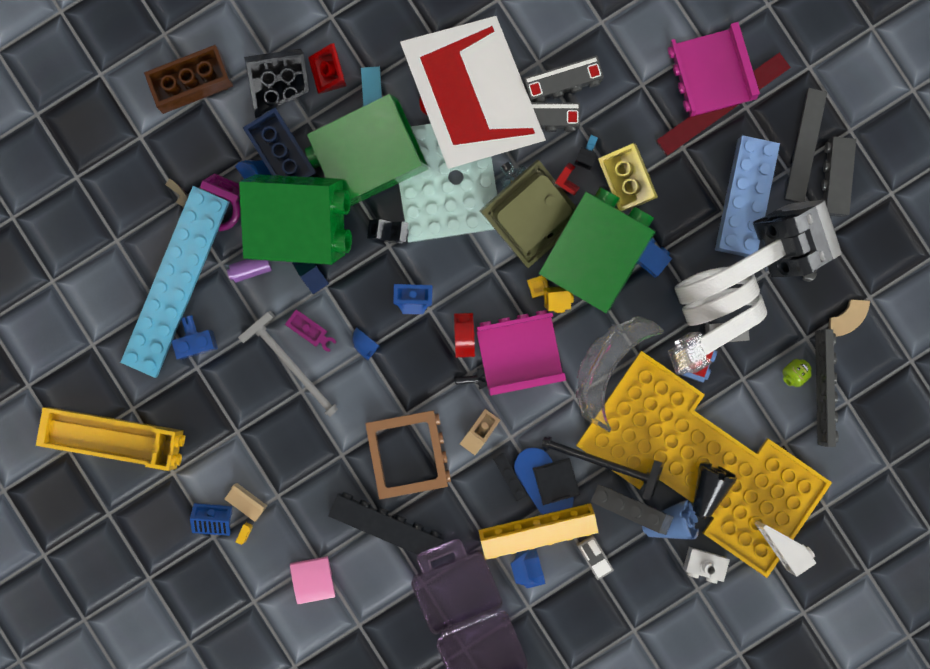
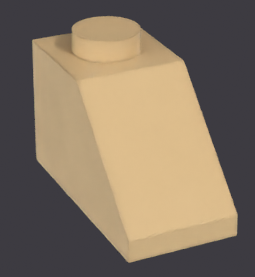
M485 409L465 435L460 445L476 455L494 431L500 419Z

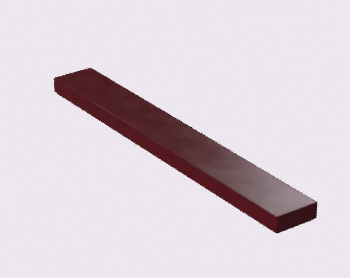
M780 52L753 71L759 90L791 68ZM740 104L688 117L657 139L656 143L664 154L668 156Z

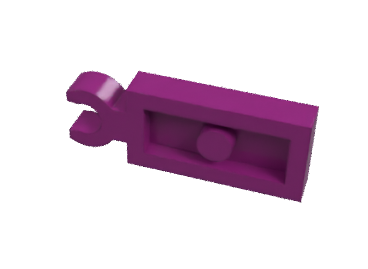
M297 309L285 324L315 347L321 343L323 349L327 352L331 351L326 346L327 342L332 341L335 344L337 342L332 337H325L328 331Z

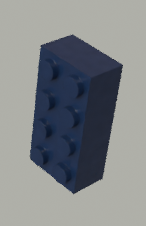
M276 108L243 127L272 175L318 177V174Z

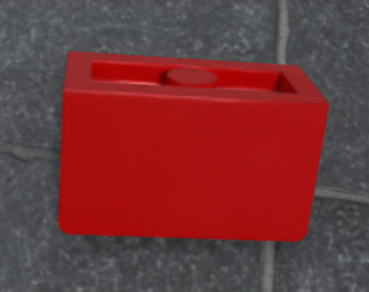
M569 162L555 183L572 195H575L580 187L568 180L576 167Z

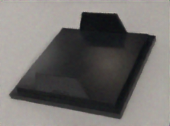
M570 458L533 468L543 505L580 495Z

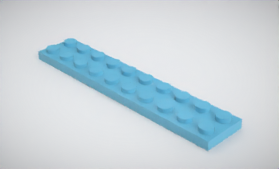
M196 186L192 187L120 363L154 378L158 377L230 201Z

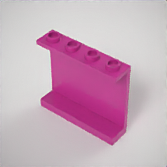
M739 22L732 23L728 30L676 43L675 39L671 40L668 54L670 59L673 58L674 60L673 71L675 76L679 77V92L684 94V109L686 112H689L690 117L758 98L760 92Z
M547 310L538 311L536 316L529 317L528 314L518 315L516 320L511 321L509 317L498 319L499 323L491 324V321L479 323L480 327L476 328L489 396L566 381L565 373L562 372L551 318L553 317V312L547 313Z

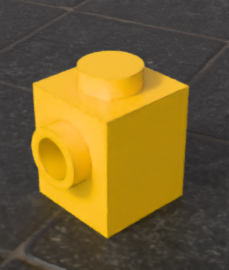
M562 287L544 288V307L548 311L563 313L565 310L571 309V303L574 302V296L571 292Z

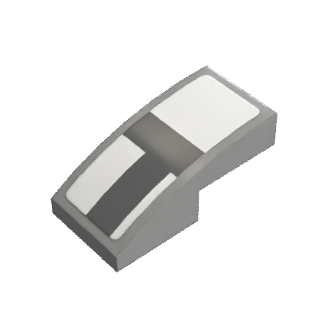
M593 535L577 544L597 580L614 571Z

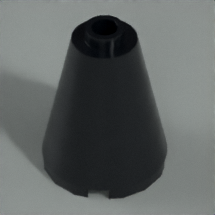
M700 463L693 503V511L697 517L706 519V517L712 516L737 480L735 474L720 466L718 468L712 467L711 463Z

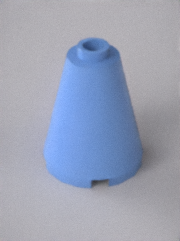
M688 500L662 510V512L674 517L667 535L657 533L642 526L643 532L648 537L692 540L696 539L699 533V528L695 529V523L698 522V518L693 511L692 503H688Z

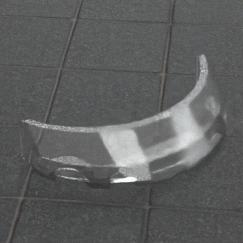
M640 316L631 317L632 320L619 325L615 324L608 328L609 332L602 338L598 337L590 346L578 370V389H575L582 411L581 414L584 419L609 433L612 429L605 413V393L615 367L634 346L664 332V329L654 321Z

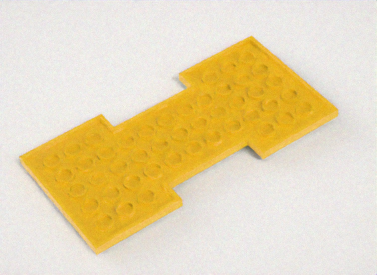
M640 351L576 446L588 454L646 474L651 472L654 460L662 462L664 466L659 480L692 503H694L698 469L701 462L711 463L712 467L715 468L720 466L735 474L737 478L735 484L712 514L713 518L702 533L768 578L779 562V558L763 537L755 522L759 521L794 540L832 482L768 438L757 453L743 445L694 411L705 394L643 351ZM613 471L639 490L644 484L642 480Z

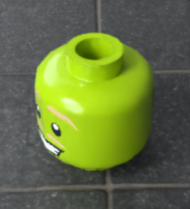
M793 359L782 370L783 380L788 386L801 387L812 376V368L803 359Z

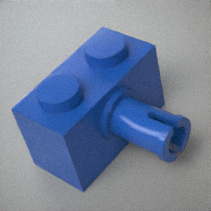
M193 315L181 318L186 335L172 340L176 359L182 360L218 349L212 330L197 332Z

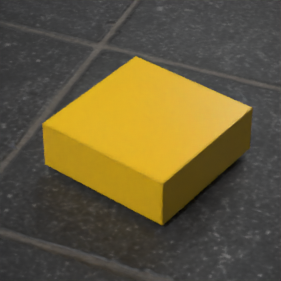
M542 275L527 280L532 299L544 295V288H549L547 279Z
M247 522L243 524L236 543L242 545L247 541L253 528L252 524Z

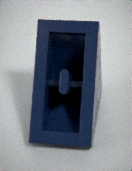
M292 263L298 275L313 295L329 285L316 264Z

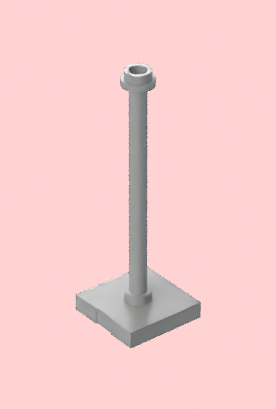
M271 310L268 311L238 338L245 343L254 334L260 335L325 408L324 414L329 417L338 410L335 403L333 405L330 404L266 331L265 325L275 317Z

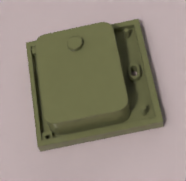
M539 160L531 164L480 210L482 215L527 268L533 265L556 244L577 208L563 189L555 183V179Z

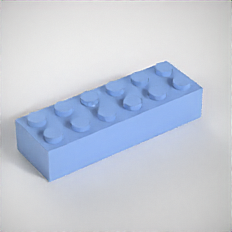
M743 135L737 140L715 247L716 251L744 257L758 251L760 240L757 238L753 222L766 215L780 143Z

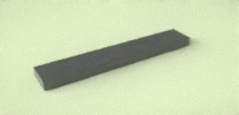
M812 88L807 89L784 200L797 203L805 201L827 97L826 91Z

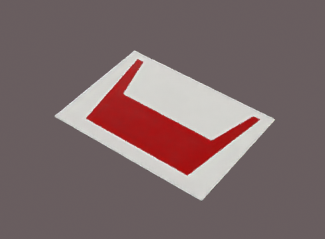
M497 16L400 41L448 169L546 141Z

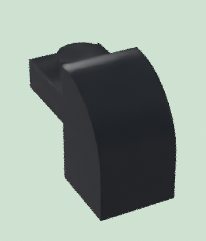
M371 219L369 221L367 239L403 244V242H406L409 234V223Z

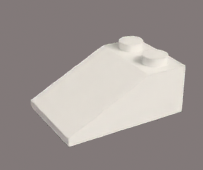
M759 521L755 522V525L788 572L797 577L816 564L813 559L815 555L809 547L799 544Z

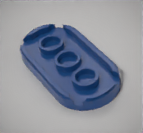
M527 448L518 454L514 470L537 509L544 515L572 508L574 497L543 505L533 468L552 463L553 461L544 450Z

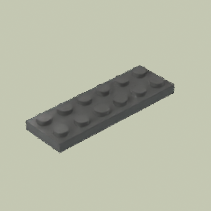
M833 329L815 331L818 445L825 447H836V443L839 440L838 431H836L838 413L835 411V403L838 401V395L835 392L837 373L834 372V364L837 362V356L834 353L836 334L833 333Z

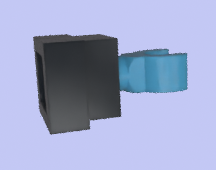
M590 136L586 148L581 147L574 162L575 165L587 170L591 169L596 156L593 149L598 137Z

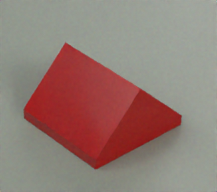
M334 43L308 57L318 94L347 86Z

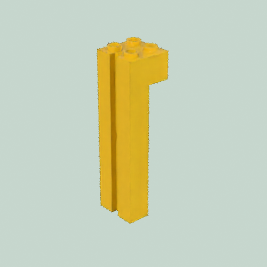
M43 407L36 446L144 464L145 467L170 471L176 469L181 464L182 454L179 453L180 446H184L185 435H183V430Z

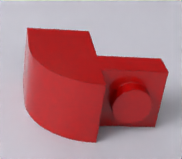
M473 313L454 314L456 358L475 357Z

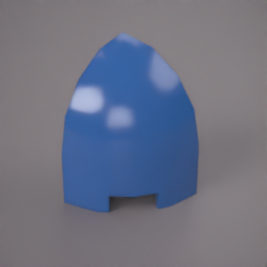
M356 327L352 338L354 348L366 360H369L380 346Z

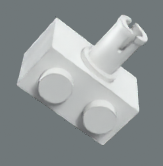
M689 547L683 569L688 572V576L699 578V575L704 576L706 581L717 584L718 581L724 582L730 559Z

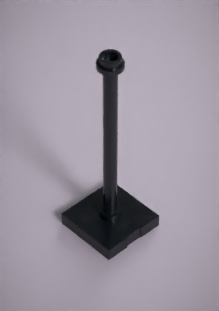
M544 437L541 446L546 451L550 448L644 481L646 487L642 498L649 501L653 499L664 463L654 460L651 472L646 474L552 441V437Z

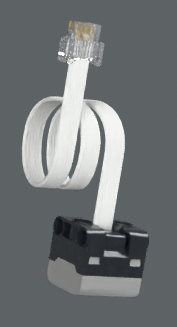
M825 200L791 203L754 221L753 226L758 240H763L765 247L730 267L714 268L697 273L675 286L674 289L676 290L679 303L687 304L682 308V311L689 326L715 320L745 305L752 306L703 336L700 332H689L675 341L676 347L668 351L676 375H684L687 372L697 373L712 363L711 359L706 358V355L764 320L767 315V309L762 295L759 293L760 289L754 273L767 266L771 277L805 276L815 272L816 269L842 254ZM735 284H744L740 288H729Z

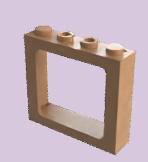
M431 410L365 423L379 500L448 487L451 477L449 470L445 471L444 463H448L446 451L442 452L441 444H444L442 432L438 433L437 425H441L439 413L435 414V411ZM427 422L438 477L422 482L390 488L386 487L376 432Z

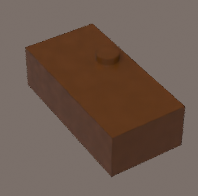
M216 44L144 72L156 107L162 114L233 87L225 62Z

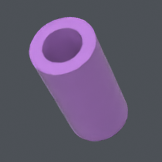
M245 259L230 264V269H227L230 280H234L237 283L272 271L270 260Z

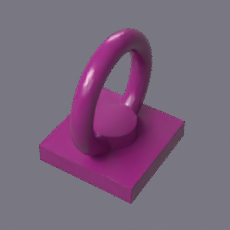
M213 174L202 181L200 188L231 202L233 207L232 217L227 222L222 223L218 230L226 231L232 228L240 217L239 183Z

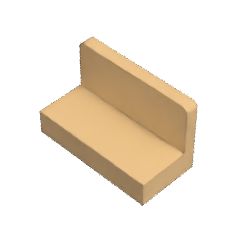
M238 483L234 484L225 500L256 522L267 505Z

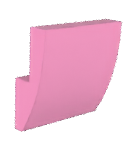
M328 556L290 563L297 604L335 597Z

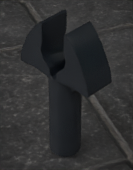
M477 368L476 375L455 377V384L476 383L479 385V389L487 386V381L482 382L478 378L485 375V371Z

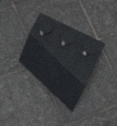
M301 49L244 57L255 118L309 92L304 53Z

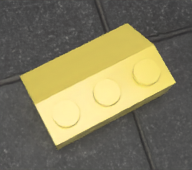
M632 143L598 158L611 193L620 198L617 203L619 210L624 211L658 198L636 144Z

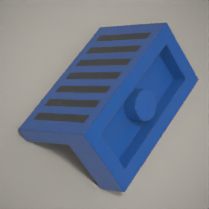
M194 503L190 516L192 533L230 536L232 506Z

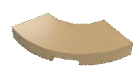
M849 300L846 310L841 315L829 318V329H833L836 337L855 330L865 319L870 301Z

